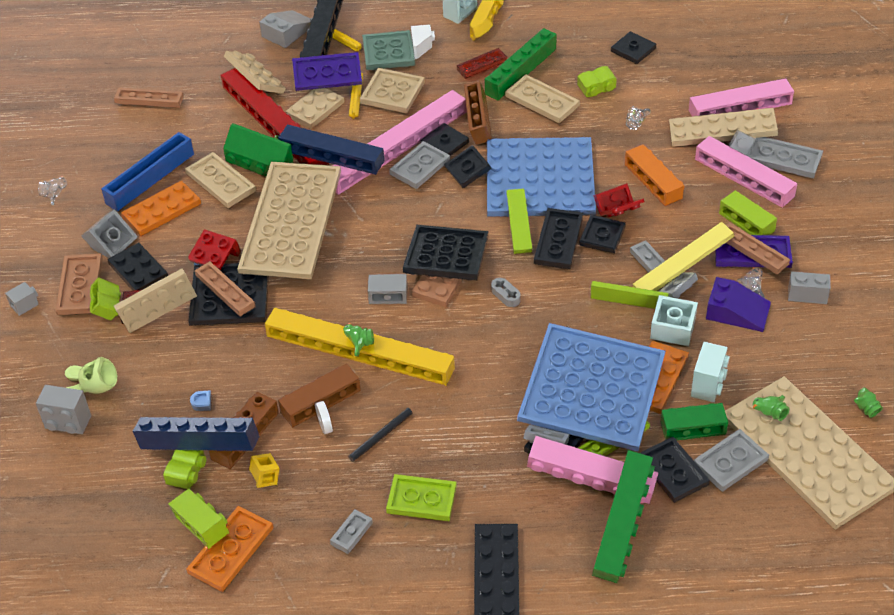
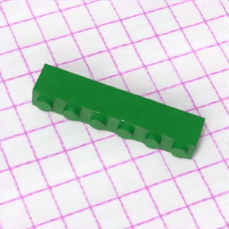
M545 28L540 30L484 79L485 94L499 101L511 86L523 76L528 75L556 50L557 34Z
M628 450L592 576L618 583L619 577L624 578L627 564H623L625 556L630 557L633 544H630L629 541L631 536H636L639 524H635L636 516L641 517L644 505L640 504L642 497H647L650 486L646 484L647 477L652 478L655 466L651 465L653 457Z

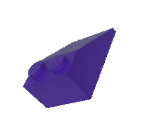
M716 277L708 301L706 320L763 332L771 302L734 280Z

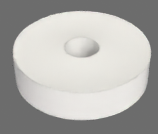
M324 401L315 403L317 417L324 435L333 432L330 416Z

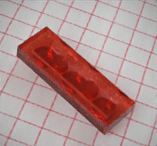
M496 48L458 64L457 71L467 79L504 63L507 60V56L499 48Z

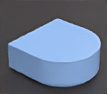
M211 390L198 391L192 394L190 403L194 410H211Z

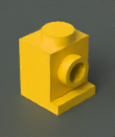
M271 453L251 456L249 470L256 480L257 488L277 485L280 468Z

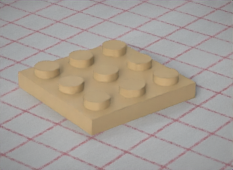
M378 68L360 97V104L408 113L425 83V77Z

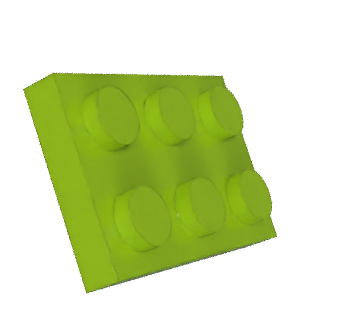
M394 474L386 512L387 514L450 521L457 482Z

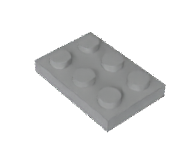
M423 141L389 169L390 175L417 189L439 171L445 163L450 161V155Z
M739 429L694 459V462L708 479L723 492L768 461L769 454Z

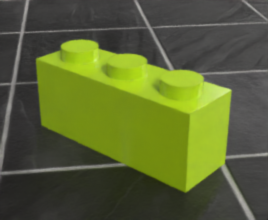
M736 190L721 200L719 214L749 235H771L775 232L777 218Z
M189 488L168 503L175 518L208 549L229 533L226 527L228 523L226 518L221 513L217 514L210 503L206 504L199 493L194 494Z

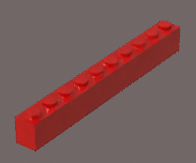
M236 68L221 74L223 88L273 138L276 135L280 136L287 124L300 127L298 123L292 120L289 114L282 110L280 105H277L263 90H258ZM292 154L300 164L329 166L327 162Z

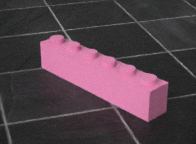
M781 79L690 97L689 112L693 117L790 105L793 101L794 90L787 79Z
M708 136L696 146L695 160L783 208L795 197L796 182L711 136Z
M535 436L527 467L536 472L549 473L556 478L572 480L576 484H585L599 491L611 492L614 495L624 466L622 461L539 436ZM654 471L652 478L647 477L646 484L650 485L647 497H642L640 503H650L658 472Z

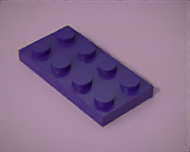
M358 52L292 58L296 91L362 85Z
M751 235L789 258L790 262L786 268H792L793 261L789 236ZM727 243L715 250L716 267H764Z

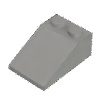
M293 10L270 13L259 21L261 36L287 48L310 28L311 18Z

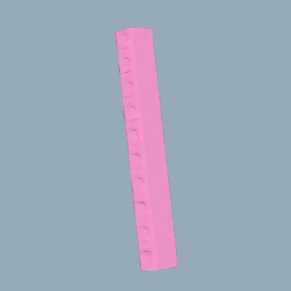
M451 90L367 144L383 148L384 163L382 166L420 143L422 138L443 123L448 125L467 112L466 99ZM339 166L341 167V174L335 193L341 194L371 173Z

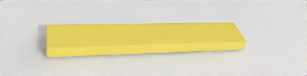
M723 222L719 223L633 283V287L653 291L659 290L732 239L734 232Z

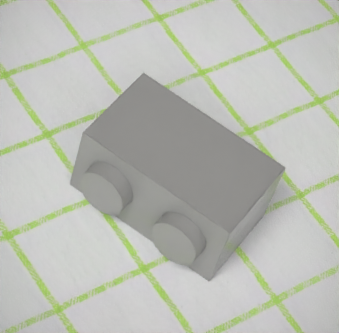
M791 271L788 285V301L827 304L831 289L830 275Z
M407 274L369 275V304H407Z

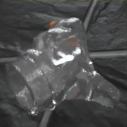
M632 106L627 113L626 126L633 130L638 129L646 116L651 113V110L648 108L642 110Z
M61 176L58 179L53 178L49 182H39V196H48L51 205H54L55 198L67 186V180Z
M752 267V271L737 280L741 285L763 298L765 297L761 291V278L763 275L761 269Z

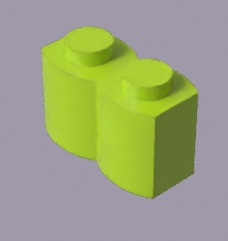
M602 66L593 71H586L577 76V85L586 97L596 96L601 92H609L616 88L617 78L608 66Z
M98 277L90 289V312L108 320L118 316L119 314L114 305L119 303L121 297L119 285Z
M175 450L163 474L165 483L171 486L190 489L197 482L198 472L206 464L204 451Z

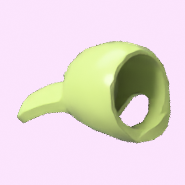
M98 357L83 367L70 366L65 371V376L69 380L79 381V384L66 388L83 390L84 393H103L112 389L117 383L116 368L109 359L104 357Z

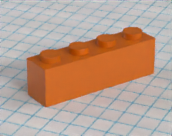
M644 144L626 151L625 165L664 206L683 199V182L678 180L672 171L668 170L662 161Z

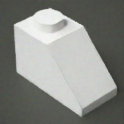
M430 25L411 26L415 59H418L432 48L435 34L434 31H431Z

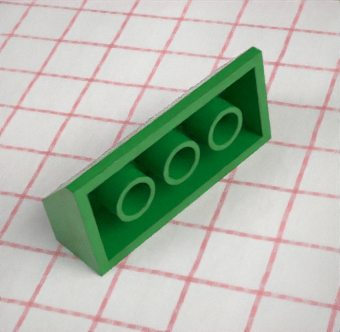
M234 123L230 125L223 147L226 162L263 176H267L271 162L293 163L291 144Z

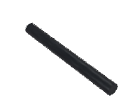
M406 408L348 455V458L352 462L357 460L412 415V410Z

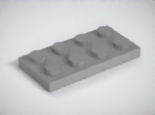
M767 137L754 138L755 140L746 156L768 168L814 179L823 155L822 150Z

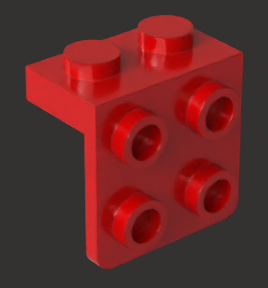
M628 183L593 195L600 216L607 215V218L624 214L628 210L640 208V204L645 202L644 198L633 200Z
M204 229L188 259L190 262L202 266L210 261L220 270L229 254L238 257L241 249L236 239Z

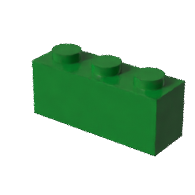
M723 403L669 408L661 411L660 423L665 440L671 437L678 441L727 434L728 419Z

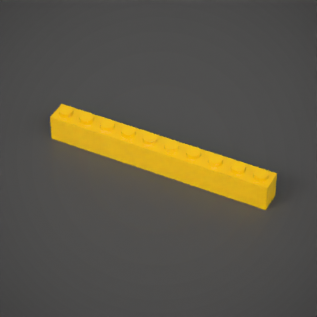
M274 308L265 322L267 337L447 386L455 369L453 355L374 334V344L364 345L360 350L359 356H355V346L344 334V326L287 310Z

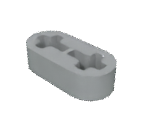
M496 278L492 281V293L508 307H516L520 304V292L504 278Z

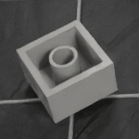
M45 385L36 402L45 429L51 431L58 430L70 434H83L91 418L83 390Z

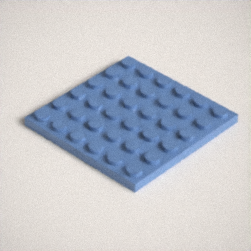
M591 137L495 138L487 140V162L492 168L487 172V217L509 216L506 190L523 188L525 190L528 216H545L547 208L582 212L583 215H596V203L593 197L595 189Z
M549 323L517 416V421L639 451L665 351Z

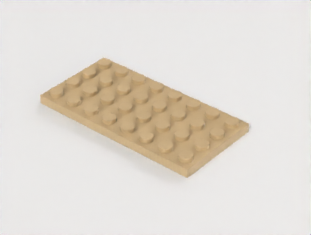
M271 162L237 268L239 274L312 279L339 182L341 167Z
M785 376L725 411L728 425L735 432L741 429L767 452L769 458L766 462L835 530L894 492V478ZM783 395L785 396L783 402L790 408L786 418L779 421L772 418V416H766L761 411L753 409L752 404L757 397H780Z

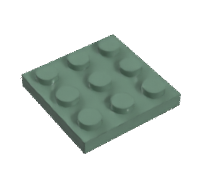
M410 30L362 35L366 70L415 66Z

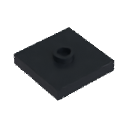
M630 31L611 46V52L638 64L656 49L657 44Z
M443 123L422 138L420 143L424 141L451 156L469 143V137Z
M473 145L444 164L445 168L462 189L492 169Z
M590 215L579 245L615 254L625 230L626 222Z

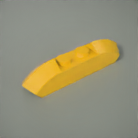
M504 0L481 1L470 23V38L473 41L490 30L493 26L494 15H497L498 9L502 7Z

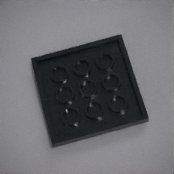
M416 224L403 264V273L446 277L449 279L478 280L489 231Z
M239 263L223 265L220 271L255 302L253 309L239 316L195 275V270L202 265H194L192 287L197 297L190 300L189 326L266 322L269 276L239 274L237 269Z

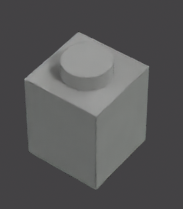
M737 129L729 146L746 155L755 139Z
M26 282L5 293L10 307L19 316L39 305L36 298L38 296L37 291L33 286L29 287Z

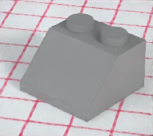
M115 209L103 216L81 235L94 251L108 258L122 252L138 237Z

